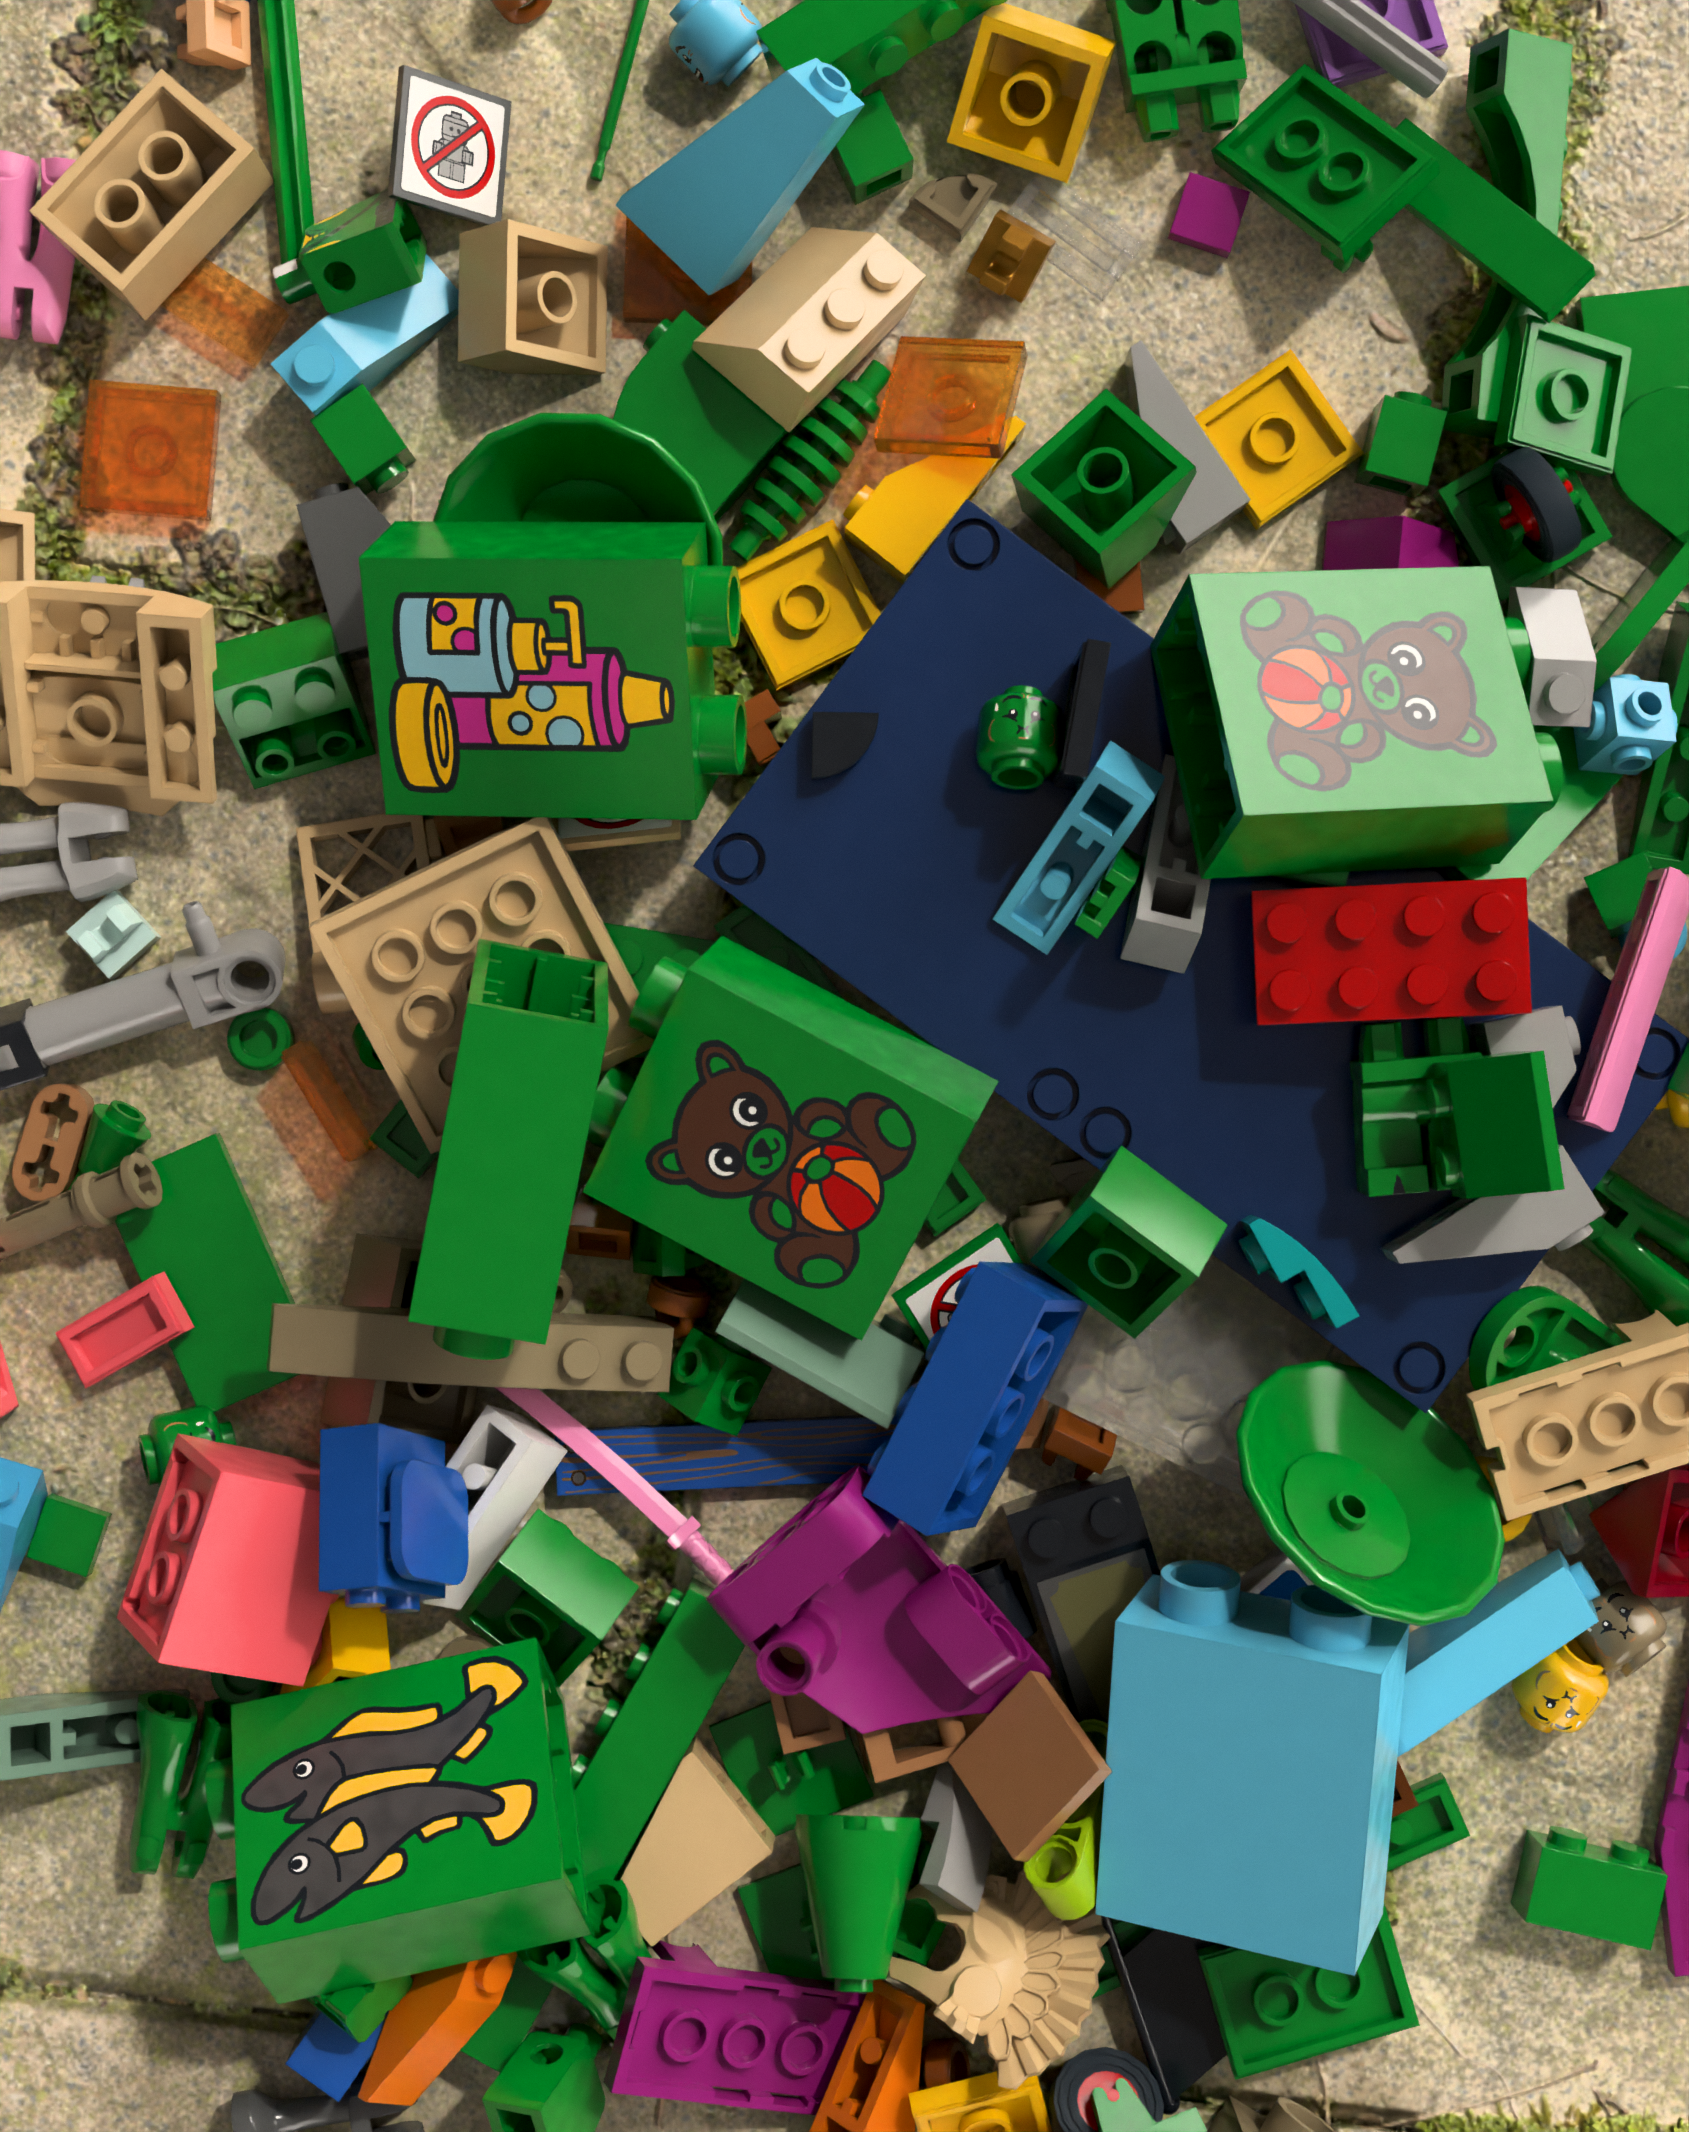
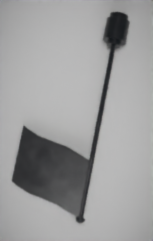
M1006 1558L988 1560L965 1569L1028 1642L1027 1638L1037 1631V1627L1018 1573L1014 1570L1010 1571ZM1102 1916L1103 1928L1111 1936L1106 1942L1149 2069L1159 2084L1164 2103L1163 2114L1172 2115L1180 2107L1179 2096L1227 2055L1196 1951L1218 1943L1152 1928L1123 1953L1111 1918Z

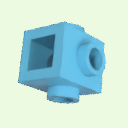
M1622 674L1610 677L1593 693L1590 727H1573L1579 770L1638 775L1641 771L1649 768L1654 760L1677 742L1676 732L1678 723L1676 713L1672 710L1668 683L1644 681L1636 675Z

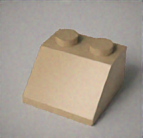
M510 219L460 233L457 362L508 374L600 375L606 373L608 246Z

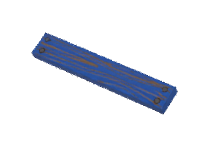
M895 1414L887 1429L863 1415L745 1420L737 1436L701 1423L595 1427L587 1429L631 1466L656 1491L833 1483L857 1464H861L867 1471L872 1456L884 1442L890 1440L900 1419ZM555 1436V1441L568 1450L556 1468L557 1496L620 1493Z

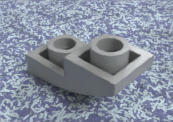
M948 1761L939 1764L921 1821L934 1829L936 1834L919 1884L957 1910L978 1912L989 1867L992 1826Z

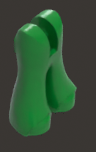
M1609 1169L1592 1193L1597 1201L1601 1204L1604 1203L1610 1210L1604 1218L1600 1216L1589 1223L1593 1232L1579 1243L1609 1266L1630 1287L1650 1315L1655 1313V1309L1675 1326L1689 1323V1279L1635 1239V1233L1646 1237L1671 1254L1689 1270V1218L1664 1205L1620 1174Z
M157 1690L138 1694L136 1723L140 1747V1779L129 1841V1869L131 1872L155 1875L159 1867L167 1830L177 1831L172 1856V1876L194 1879L201 1868L214 1830L206 1799V1767L209 1762L232 1757L231 1705L224 1702L221 1698L204 1701L192 1773L184 1792L178 1796L189 1746L198 1719L196 1704L193 1699L171 1691Z
M599 1879L586 1886L592 1935L583 1937L610 1969H604L597 1965L578 1938L516 1951L520 1960L537 1976L580 2002L598 2024L615 2040L637 1956L652 1957L642 1938L636 1908L623 1880Z

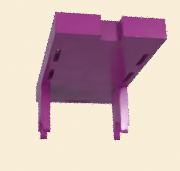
M660 1940L651 1947L660 1959L637 1956L603 2081L611 2093L807 2115L817 2114L867 1992L834 1991L833 1981L717 1967L703 1949L694 1943L692 1947H682ZM712 2086H715V2087H724V2088H733V2089H741V2091H739V2090H730V2089H721V2088H713ZM771 2093L787 2094V2095H796V2096H798V2097L784 2096V2095H775V2094H771Z

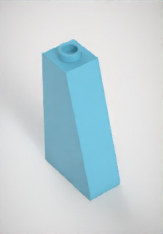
M818 58L812 59L785 71L621 196L616 206L702 290L711 295L739 280L865 104L850 90L851 85L841 71L830 64L821 62Z
M1558 1548L1500 1581L1468 1615L1421 1626L1409 1633L1397 1757L1414 1748L1599 1622L1592 1600L1601 1594L1580 1561L1570 1566Z

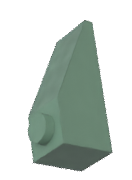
M187 1689L161 1690L176 1692L190 1699V1691ZM157 1690L44 1693L0 1699V1781L140 1762V1747L136 1723L138 1694ZM190 1743V1746H189V1750H188V1754H187V1755H192V1753H191V1743Z

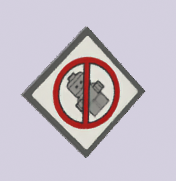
M406 65L399 66L388 197L482 226L501 221L512 101Z

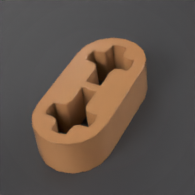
M58 1083L46 1086L34 1098L12 1167L14 1185L22 1196L32 1201H43L64 1193L79 1171L78 1163L95 1105L93 1098L84 1088L76 1084ZM66 1095L70 1096L69 1107L78 1111V1117L76 1121L64 1122L59 1136L56 1138L53 1136L58 1123V1117L49 1112V1106L51 1102H62ZM50 1146L55 1147L50 1168L59 1172V1179L57 1182L45 1183L41 1189L38 1187L39 1177L36 1174L30 1173L32 1163L44 1162Z

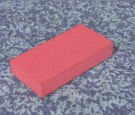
M164 1271L143 1281L55 1332L86 1389L190 1331L195 1326Z

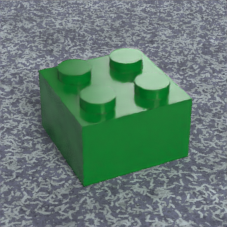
M1121 1145L1060 1211L1030 1261L1135 1339L1200 1276L1228 1225Z

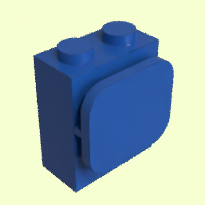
M381 1423L321 1429L319 1592L345 1596L346 1607H380L381 1613L392 1614L419 1612L420 1600L445 1598V1586L458 1585L464 1580L469 1559L467 1488L463 1477L457 1470L445 1467V1441Z

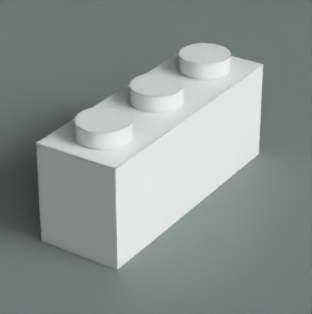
M487 1404L445 1466L457 1470L463 1477L467 1488L468 1569L464 1580L460 1584L445 1586V1598L420 1600L421 1603L461 1610L568 1450L525 1416Z

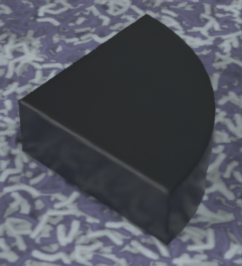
M813 712L812 780L837 776L859 761L875 737L879 713Z

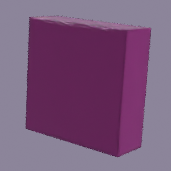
M1190 172L1167 239L1228 258L1250 192Z

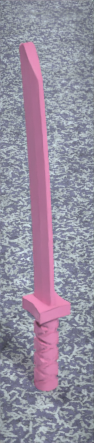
M494 1387L566 1444L622 1493L668 1537L665 1543L673 1551L679 1548L687 1557L689 1556L692 1559L691 1562L700 1571L702 1570L705 1573L704 1575L713 1585L718 1586L734 1571V1569H731L732 1566L723 1557H720L717 1550L710 1543H707L705 1538L699 1533L697 1529L701 1524L693 1516L686 1519L631 1466L539 1389Z

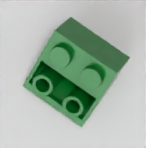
M327 612L216 644L217 669L212 673L214 703L254 789L376 754L374 741L351 663L339 654Z

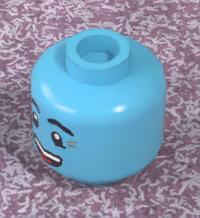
M681 0L669 14L677 23L669 36L671 50L705 85H714L722 80L729 87L763 52L758 44L759 39L756 33L757 30L762 28V25L740 0Z

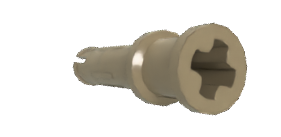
M136 1152L125 1156L120 1166L101 1174L93 1171L84 1173L77 1177L70 1190L1 1218L0 1262L13 1254L47 1242L85 1225L101 1229L113 1224L117 1215L136 1207L147 1210L158 1206L162 1200L163 1190L156 1168L145 1155Z

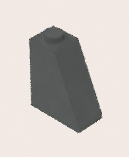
M336 483L312 491L311 501L300 503L296 506L339 654L349 662L369 657L359 557L391 524L359 487L349 489L346 483Z

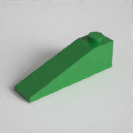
M1676 601L1661 660L1658 682L1668 683L1671 706L1672 710L1676 713L1678 723L1676 732L1677 742L1654 760L1649 768L1642 771L1628 858L1644 851L1652 869L1672 867L1684 874H1689V603Z

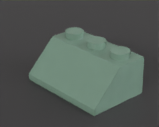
M745 1278L742 1280L715 1330L718 1334L886 1429L894 1418L899 1402L905 1394L924 1355L923 1347L913 1342L916 1335L912 1328L888 1314L884 1315L881 1322L873 1319L861 1341Z

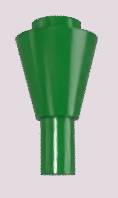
M113 1100L110 1105H94L78 1163L79 1171L67 1190H70L77 1177L84 1173L93 1171L101 1174L120 1166L125 1156L138 1151L151 1138V1132L144 1125L146 1117L138 1109L118 1100Z

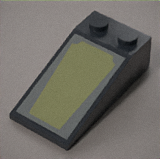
M1122 1465L1104 1470L1101 1475L1098 1473L1092 1474L1084 1481L1076 1479L1002 1504L1069 1711L1078 1723L1083 1720L1097 1719L1108 1724L1115 1621L1152 1574L1160 1575L1130 1476Z

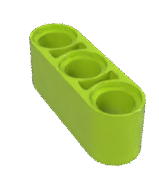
M1097 1719L1079 1722L1078 1724L1106 1762L1108 1724ZM1104 1781L1028 1862H1024L1026 1878L1046 1908L1053 1916L1062 1920L1080 1918L1086 1915L1096 1904ZM1087 1814L1081 1820L1073 1823L1080 1816ZM1069 1872V1874L1063 1880H1060L1055 1883V1881L1061 1875Z

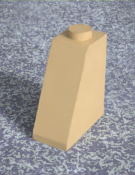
M698 1736L693 1738L617 1878V1881L623 1880L633 1899L641 1935L651 1947L773 1852L774 1833L731 1781L726 1771Z

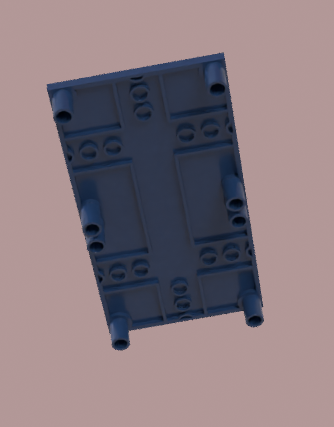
M966 499L695 862L694 868L935 1048L998 1080L999 1082L994 1089L995 1093L1098 1170L1121 1145L1140 1160L1147 1163L1152 1169L1228 1225L1212 1253L1213 1256L1419 1410L1427 1413L1469 1357L1474 1337L1487 1314L1504 1297L1520 1289L1549 1249L1403 1264L1386 1258L1381 1247L1460 1197L1452 1196L1451 1190L1437 1191L1429 1188V1192L1368 1197L1357 1192L1352 1099L1353 1081L1351 1080L1350 1061L1360 1060L1359 1041L1361 1024L1379 1022H1401L1403 1056L1425 1054L1423 1019L1426 1018L1278 1025L1256 1024L1251 892L1317 887L1274 876L1211 879L1202 934L1184 974L1120 959L1134 885L1098 939L1075 925L1081 910L1080 907L1048 955L993 920L996 912L1077 790L1054 786V782H1052L1053 775L1045 778L1041 785L1030 789H1010L997 785L992 780L991 775L979 766L976 756L978 717L985 702L997 695L1003 694L1009 687L1025 685L1040 690L1044 697L1051 699L1062 709L1064 715L1073 660L1082 643L1086 642L1087 639L1110 642V653L1088 773L1110 740L1159 773L1161 772L1165 754L1174 756L1150 647L1154 638L970 500ZM813 712L879 713L875 737L860 760L837 776L812 780ZM1153 802L1123 844L1139 856L1142 854ZM1438 867L1349 872L1346 886L1443 882L1451 880ZM1528 919L1532 1009L1546 1006H1562L1564 1016H1571L1575 1021L1581 1044L1580 1054L1574 1056L1577 1071L1553 1107L1558 1145H1563L1588 1187L1593 1191L1669 1090L1667 1087L1689 1043V1038L1654 1013L1615 1130L1613 1132H1605L1568 1119L1569 1115H1567L1612 981ZM1506 1015L1463 1016L1469 1038L1470 1051H1475L1470 1023ZM1249 1215H1254L1276 1226L1298 1241L1330 1272L1347 1294L1359 1317L1337 1329L1325 1323L1322 1316L1312 1320L1301 1304L1293 1287L1302 1281L1299 1274L1280 1283L1272 1279L1268 1271L1257 1275L1239 1244V1240L1247 1236L1240 1220Z

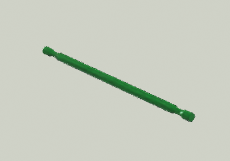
M636 0L598 143L599 152L590 174V178L595 181H602L604 175V162L607 152L611 148L649 0Z

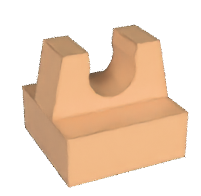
M186 0L185 3L176 7V21L187 25V43L177 46V59L195 66H221L231 71L251 66L250 11L248 1Z

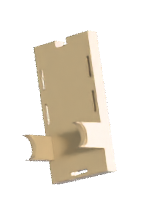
M1654 1309L1655 1313L1645 1319L1631 1323L1612 1324L1613 1331L1625 1342L1623 1344L1466 1394L1480 1443L1486 1450L1495 1447L1499 1461L1486 1466L1499 1511L1506 1521L1689 1463V1323L1675 1326L1662 1313Z

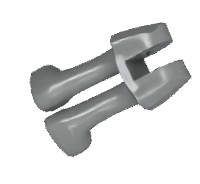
M64 802L60 804L58 816L26 822L0 823V856L58 848L60 860L0 868V902L33 894L70 891L73 897L82 903L103 897L138 880L134 857H101L98 860L91 861L88 842L91 839L102 840L130 833L128 810L123 807L98 803Z

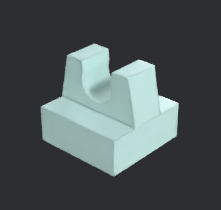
M118 890L107 894L66 931L109 979L113 980L121 975L161 938Z

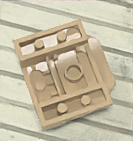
M52 580L0 581V785L17 787L39 806H60L64 802H90L123 807L128 811L162 817L179 801L213 804L217 800L213 738L216 736L212 680V673L217 669L213 605L165 591L118 584Z

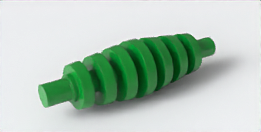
M873 359L857 381L849 382L842 379L832 389L834 394L841 400L838 404L824 397L814 407L818 415L825 421L823 424L813 417L806 415L796 425L798 431L809 441L808 444L789 433L781 440L779 447L793 463L790 464L781 457L772 455L766 465V469L778 481L777 484L774 485L770 481L759 477L752 489L763 502L758 506L746 499L739 510L745 518L743 521L745 525L728 545V548L742 560L749 562L764 541L768 542L772 539L780 543L789 534L785 527L779 523L782 518L798 525L807 516L806 512L795 502L798 497L813 507H816L825 498L823 492L812 482L813 478L831 489H834L842 479L841 474L828 459L830 457L839 465L848 468L855 454L843 439L846 438L857 445H862L868 435V431L858 420L861 417L870 423H875L880 415L881 409L876 403L878 401L876 397L893 376L883 364Z

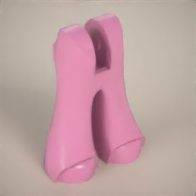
M0 150V338L14 340L19 338L23 323L25 289L33 290L31 331L34 342L58 345L67 321L75 257L40 223L37 248L33 258L30 260L34 216L29 210L35 205L40 167L29 156ZM60 157L41 158V197L76 160Z

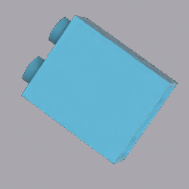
M1182 1560L1169 1563L1161 1569L1160 1575L1152 1574L1115 1621L1106 1763L1112 1770V1773L1104 1780L1095 1915L1355 1976L1383 1915L1410 1624L1367 1616L1316 1585L1296 1589L1292 1593L1290 1601L1240 1591V1575L1230 1567L1219 1563L1202 1560Z

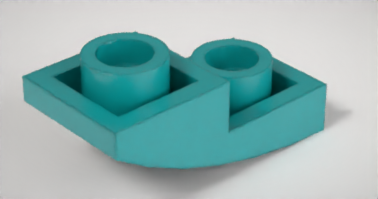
M1249 1215L1240 1220L1247 1236L1240 1239L1239 1244L1257 1275L1268 1271L1270 1277L1280 1283L1299 1274L1302 1281L1293 1287L1301 1304L1312 1320L1322 1316L1325 1323L1337 1329L1359 1317L1347 1294L1330 1272L1298 1241L1276 1226L1254 1215Z

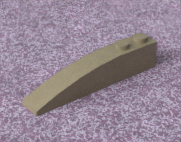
M272 1303L267 1358L268 1371L479 1387L669 1392L674 1328L652 1316L552 1313L546 1345L515 1340L513 1353L510 1356L496 1360H480L459 1356L440 1348L433 1341L435 1326L408 1322L410 1308Z

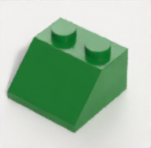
M1105 389L1011 475L1022 512L1109 590L1156 547L1197 471L1194 464L1108 389Z
M1514 1051L1432 1063L1434 1078L1426 1080V1097L1432 1118H1441L1445 1145L1436 1147V1163L1440 1181L1443 1186L1451 1185L1452 1196L1469 1199L1565 1189L1544 1051Z
M538 1508L480 1581L461 1610H458L454 1616L494 1647L536 1637L560 1687L602 1641L639 1586L625 1576L618 1565L602 1558L577 1539L565 1524L550 1518Z

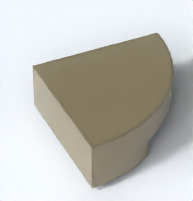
M977 174L956 175L936 181L932 180L924 184L909 199V207L961 242L997 191L998 184L991 179Z

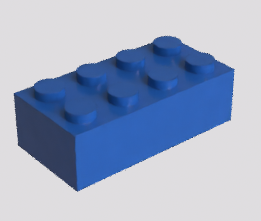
M979 1261L977 1267L971 1268L963 1276L954 1297L958 1305L948 1325L941 1327L932 1337L925 1353V1358L929 1363L919 1383L912 1385L903 1395L896 1411V1416L900 1420L890 1440L884 1442L876 1450L868 1465L867 1474L871 1478L862 1496L926 1536L976 1527L1088 1307L1086 1302L1055 1279L1027 1263Z

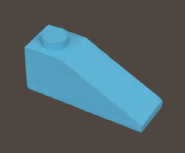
M426 254L422 282L341 312L329 314L318 321L270 364L316 416L361 384H364L370 392L458 315L459 290Z
M1110 740L1087 774V778L1077 789L996 912L993 920L1048 955L1153 802L1165 776Z

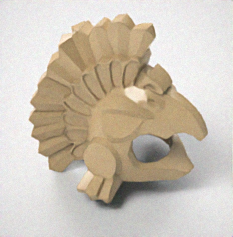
M1024 1870L1018 1873L1014 1884L1007 1883V1877L994 1874L987 1875L978 1912L957 1910L922 1885L917 1884L907 1893L906 1899L920 1898L927 1900L934 1910L935 1921L951 1925L955 1928L960 1936L961 1947L954 1961L942 1971H933L918 1963L892 1957L889 1967L890 1978L907 1985L931 2003L933 2006L926 2012L927 2016L935 2020L943 2029L952 2033L962 2042H965L967 2039L974 2044L976 2035L983 2036L985 2051L994 2060L993 2072L998 2071V2086L1016 2090L1028 2077L1041 2075L1052 2061L1064 2056L1067 2045L1080 2037L1081 2022L1092 2013V1997L1099 1988L1098 1972L1105 1963L1100 1948L1111 1937L1103 1928L1102 1916L1095 1915L1096 1908H1092L1086 1915L1075 1920H1062L1053 1916L1026 1878ZM1069 1872L1061 1875L1055 1881V1883L1060 1880H1063L1069 1874Z

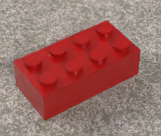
M1526 877L1251 892L1257 1025L1532 1013Z

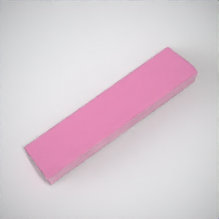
M1667 867L1653 870L1647 875L1567 1115H1569L1568 1119L1605 1132H1613L1617 1126L1689 912V878L1678 869Z

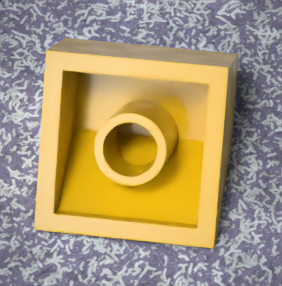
M1006 3L992 6L982 17L947 143L1068 183L1097 107L1117 41Z

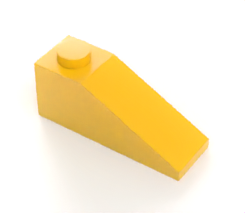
M1014 416L885 476L875 490L868 485L863 486L843 513V516L849 520V523L845 526V539L903 585L966 499L970 501L974 499L1021 440L1026 423L1017 416Z

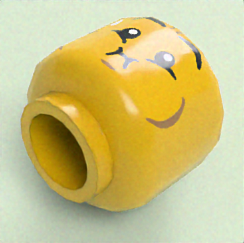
M1572 1639L1513 1679L1511 1687L1515 1699L1521 1705L1519 1709L1521 1716L1532 1727L1545 1733H1551L1553 1730L1566 1733L1581 1730L1607 1695L1609 1680L1606 1673L1602 1672L1604 1667L1593 1663L1577 1641Z

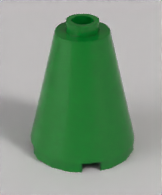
M796 1814L794 1830L821 1976L835 1978L834 1991L873 1992L874 1980L887 1979L923 1832L921 1831V1818Z

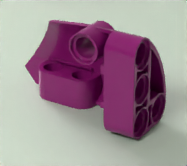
M861 1464L852 1467L797 1512L729 1574L706 1599L744 1645H748L757 1655V1675L765 1687L771 1692L782 1696L796 1695L802 1692L861 1734L938 1718L991 1713L1030 1670L1043 1673L1049 1682L1052 1670L963 1568L956 1564L947 1566L916 1529L862 1496L871 1476L867 1474V1471ZM780 1647L795 1649L802 1655L805 1663L796 1664L788 1661L782 1655Z

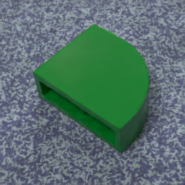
M683 310L674 322H671L668 318L662 320L647 337L643 345V349L647 353L634 368L625 383L617 402L613 420L656 438L698 480L718 524L766 468L771 456L779 453L781 450L779 443L789 432L691 348L694 340L707 328L686 310ZM795 427L789 434L794 435L798 429Z

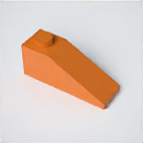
M516 1951L410 1975L414 1980L412 1987L394 2009L388 2012L358 2098L369 2103L412 2106L500 2005L505 1988L512 1975L513 1966L517 1958Z
M885 1979L874 1980L873 1992H867L809 2132H915L916 2124L912 2115L908 2093L919 2090L925 2015L924 2003Z

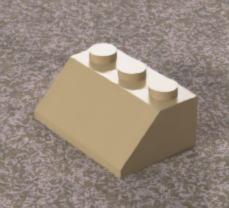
M160 69L29 211L104 286L146 321L266 192L274 181L254 147L163 69Z
M811 227L694 340L691 348L790 433L904 318L926 275L877 233Z

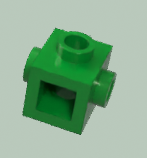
M693 1327L671 1366L669 1392H657L656 1395L693 1421L737 1436L772 1368L753 1356L750 1351L720 1334L715 1336Z

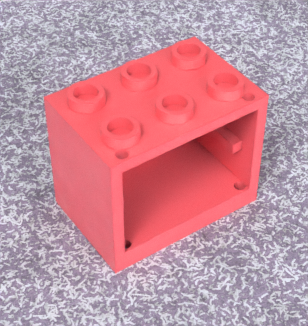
M177 1434L116 1617L157 1663L303 1687L309 1667L315 1664L322 1649L323 1638L321 1631L329 1607L339 1597L336 1594L319 1592L320 1464L232 1444L214 1442L194 1436Z

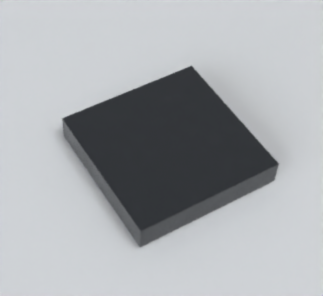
M1087 639L1086 642L1082 643L1073 660L1063 715L1062 760L1052 776V782H1054L1056 787L1077 790L1087 778L1110 653V642Z

